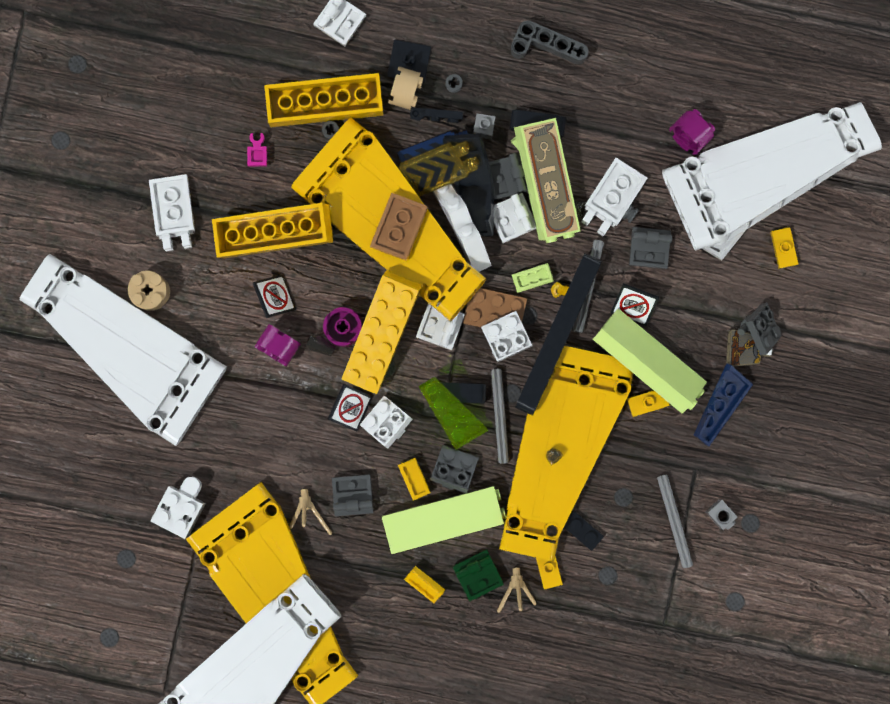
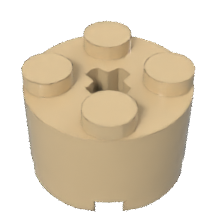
M398 67V71H401L400 75L396 74L390 94L394 98L393 101L389 100L388 104L410 110L411 106L415 107L418 96L415 95L416 88H421L423 77H420L421 73Z
M142 271L132 276L128 285V296L137 307L147 311H155L168 301L170 287L161 275L153 271ZM148 288H151L153 291L149 292V295L145 293Z

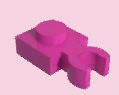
M253 133L250 134V141L253 147H247L248 167H267V147L262 146L265 141L263 133L260 134L261 138L258 141L254 140Z

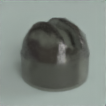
M574 201L577 216L582 217L585 212V202Z
M552 448L546 453V458L551 465H554L563 457V454L556 448Z

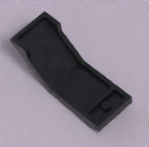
M478 133L444 136L445 150L451 155H447L448 161L455 163L452 170L455 191L466 204L472 222L479 231L480 236H493L494 181L482 135ZM458 169H459V171L461 172L462 175H459V176L456 177L457 172H458Z

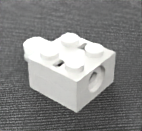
M187 477L180 489L168 486L151 522L184 539L188 538L206 504L196 498L202 487L201 481L196 477Z

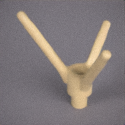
M302 489L299 504L289 528H293L301 510L302 527H305L306 511L311 509L328 534L332 535V531L316 510L313 502H311L308 489Z
M513 568V576H511L509 587L497 609L498 613L504 607L512 589H516L519 611L523 610L520 588H523L533 605L537 604L526 587L523 576L520 575V568Z

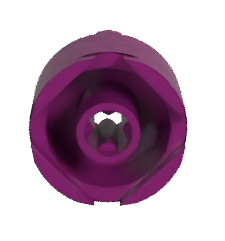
M693 109L692 111H686L669 130L670 132L673 130L674 135L672 137L685 151L690 149L694 151L692 154L696 155L713 139L715 127L711 123H707L698 110Z
M339 307L332 310L325 317L323 331L332 344L339 347H348L356 343L363 325L356 312L346 307ZM345 322L348 329L341 332L338 326H342V323Z
M268 324L254 347L287 367L301 344Z

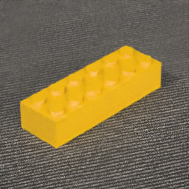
M379 73L264 85L267 117L270 127L384 116Z
M326 203L212 219L217 258H230L334 243L329 204Z
M387 270L385 271L347 363L342 380L375 394L379 392L422 285Z

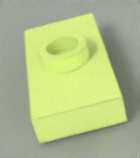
M548 263L512 274L517 293L554 282Z

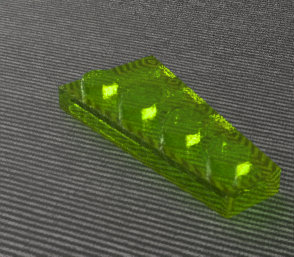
M436 377L418 386L455 450L489 431Z

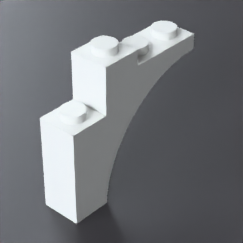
M449 180L431 188L459 241L467 262L478 272L492 266L480 233L472 222L467 206L460 195L456 193Z

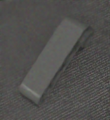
M528 20L520 24L510 50L514 58L522 59L526 56L530 46L533 45L574 64L584 63L589 52L587 46L583 43ZM530 28L532 33L525 35L522 29ZM546 35L549 41L544 43L539 37ZM564 43L567 46V48L565 50L558 49L557 44ZM522 45L525 50L517 52L514 47ZM570 47H573L571 54H569ZM578 51L582 52L580 57L576 56Z

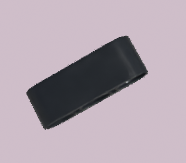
M512 110L509 130L515 132L514 127L556 118L560 138H563L566 117Z
M430 382L431 402L485 404L486 384Z

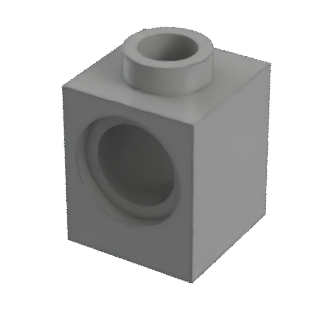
M477 113L473 134L481 133L482 138L492 140L495 116Z
M718 499L705 511L722 530L725 528L728 530L736 523L734 520L737 516L721 499ZM724 510L727 518L724 521H720L718 514Z

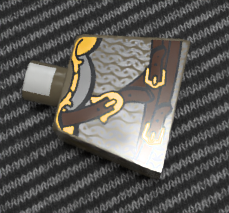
M729 330L726 363L733 367L760 364L761 356L751 334L745 333L741 336L737 333V330ZM772 349L769 351L768 354H766V355H761V356H762V357H771Z

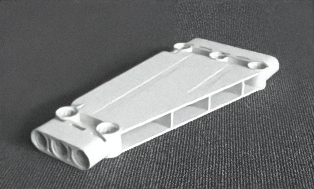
M859 102L842 109L838 107L832 108L824 115L815 113L707 150L701 153L698 158L688 157L684 163L663 169L662 175L691 244L696 251L714 244H725L855 162L858 157L881 150L882 145L863 104ZM703 199H708V200H710V201H709V202H704V201H702V200H703ZM722 231L725 234L719 235L716 232Z
M51 254L47 255L20 296V301L39 312L150 431L155 432L175 446L182 440L227 369V366L195 347L193 343ZM68 272H73L74 274L71 281L66 280ZM51 304L53 309L47 314L45 307ZM200 353L203 356V360L201 363L196 364L194 356ZM175 386H180L182 389V393L179 396H175L173 393ZM155 418L161 421V425L157 429L152 425Z
M303 574L179 683L159 704H174L171 701V697L176 698L178 704H275L320 635L341 618L340 612L307 575ZM284 596H289L292 599V604L285 603ZM310 625L316 626L318 633H312L309 628Z

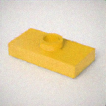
M791 228L771 231L778 269L798 265Z
M655 391L627 399L632 417L670 406L669 402Z
M416 457L398 465L413 501L431 493Z
M556 556L554 561L536 558L543 588L548 589L563 585Z
M416 566L404 579L433 603L445 591L443 587Z

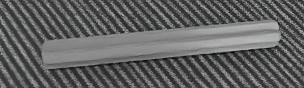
M594 240L590 256L597 259L601 258L603 241ZM595 279L574 323L573 331L583 332Z
M492 369L498 462L504 464L509 462L502 370Z
M661 475L657 477L681 564L683 568H689L693 566L669 478L667 475Z

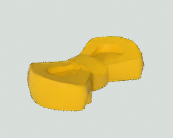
M556 282L551 287V293L554 298L561 295L565 296L569 287Z

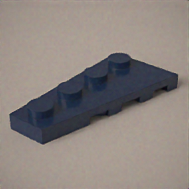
M726 363L694 433V436L708 447L753 386L732 365Z

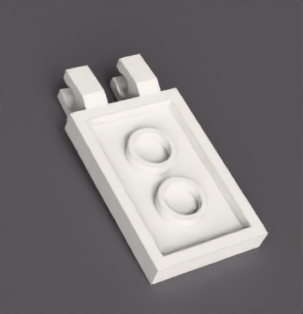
M615 158L585 204V210L588 212L581 223L588 226L595 215L604 221L597 231L598 234L604 236L610 226L614 228V226L619 224L648 178L618 158Z
M187 174L149 180L156 236L162 239L163 249L166 252L173 251L172 237L181 236L184 249L192 248L190 235L194 234L195 226Z

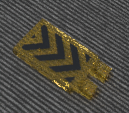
M467 141L455 146L449 142L401 162L399 168L420 197L468 177L470 172L478 169L479 161L475 156L462 162L460 157L468 154V149H470Z

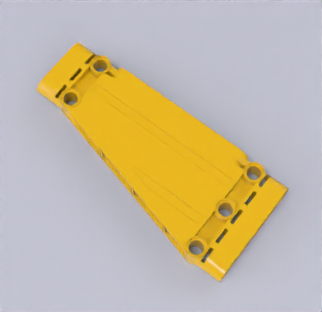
M349 118L293 182L291 188L310 204H317L314 203V199L317 196H322L323 199L320 203L329 204L331 224L387 271L422 285L418 296H421L449 321H452L485 283L486 278L465 261L428 209L407 261L370 247L391 193L421 204L424 203L374 134L366 130L353 118ZM366 139H372L373 141L370 145H364ZM342 167L348 168L345 174H339V170ZM456 263H463L464 267L462 270L456 271L454 270V265ZM437 292L439 294L438 298L434 301L430 300V293Z
M564 346L533 416L527 413L507 504L508 511L499 547L500 550L554 561L559 536L631 391L634 373L613 356ZM581 375L588 377V385H582L579 382ZM619 383L624 384L626 386V392L624 394H621L617 391V385ZM511 517H516L519 520V525L516 528L509 526V519ZM551 525L557 529V533L552 537L547 534V528ZM506 530L518 532V535L506 533ZM527 534L536 536L537 539L524 537V535ZM544 538L554 540L555 544L543 540Z
M262 482L186 538L187 542L199 556L201 563L208 568L211 578L246 624L303 574L310 578L281 506L275 501ZM267 499H271L265 505L261 506V504L265 502ZM269 505H274L277 509L274 516L269 515L267 512ZM253 510H255V512H254L253 514H251L249 517H247V518L245 517V516L248 515L250 512H252ZM239 521L240 524L231 530L230 528ZM239 528L246 532L244 539H240L236 535ZM224 534L219 540L215 541L217 537ZM207 545L209 546V547H208L207 549H205L203 552H201V553L199 552L200 550H202V549H203L204 547H206ZM207 552L214 554L215 559L213 562L206 560ZM284 596L285 603L292 604V599L289 596ZM310 625V631L315 634L318 633L317 627ZM330 626L320 635L291 680L294 683V687L301 692L309 704H323L356 679L358 674L343 656ZM329 654H338L339 661H330ZM344 662V664H343L342 666H340L337 670L335 669L336 667H338L340 664H342V663ZM327 674H329V676H327L325 679H323L322 681H320L323 677H325ZM306 677L308 684L306 686L300 685L298 678ZM314 686V687H313L312 689H310L307 693H305L306 690H308L310 687Z

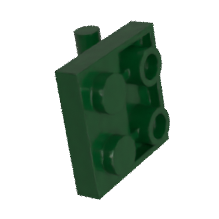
M487 549L452 566L469 602L504 585Z

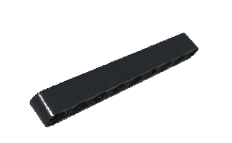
M584 253L515 408L533 416L602 260Z

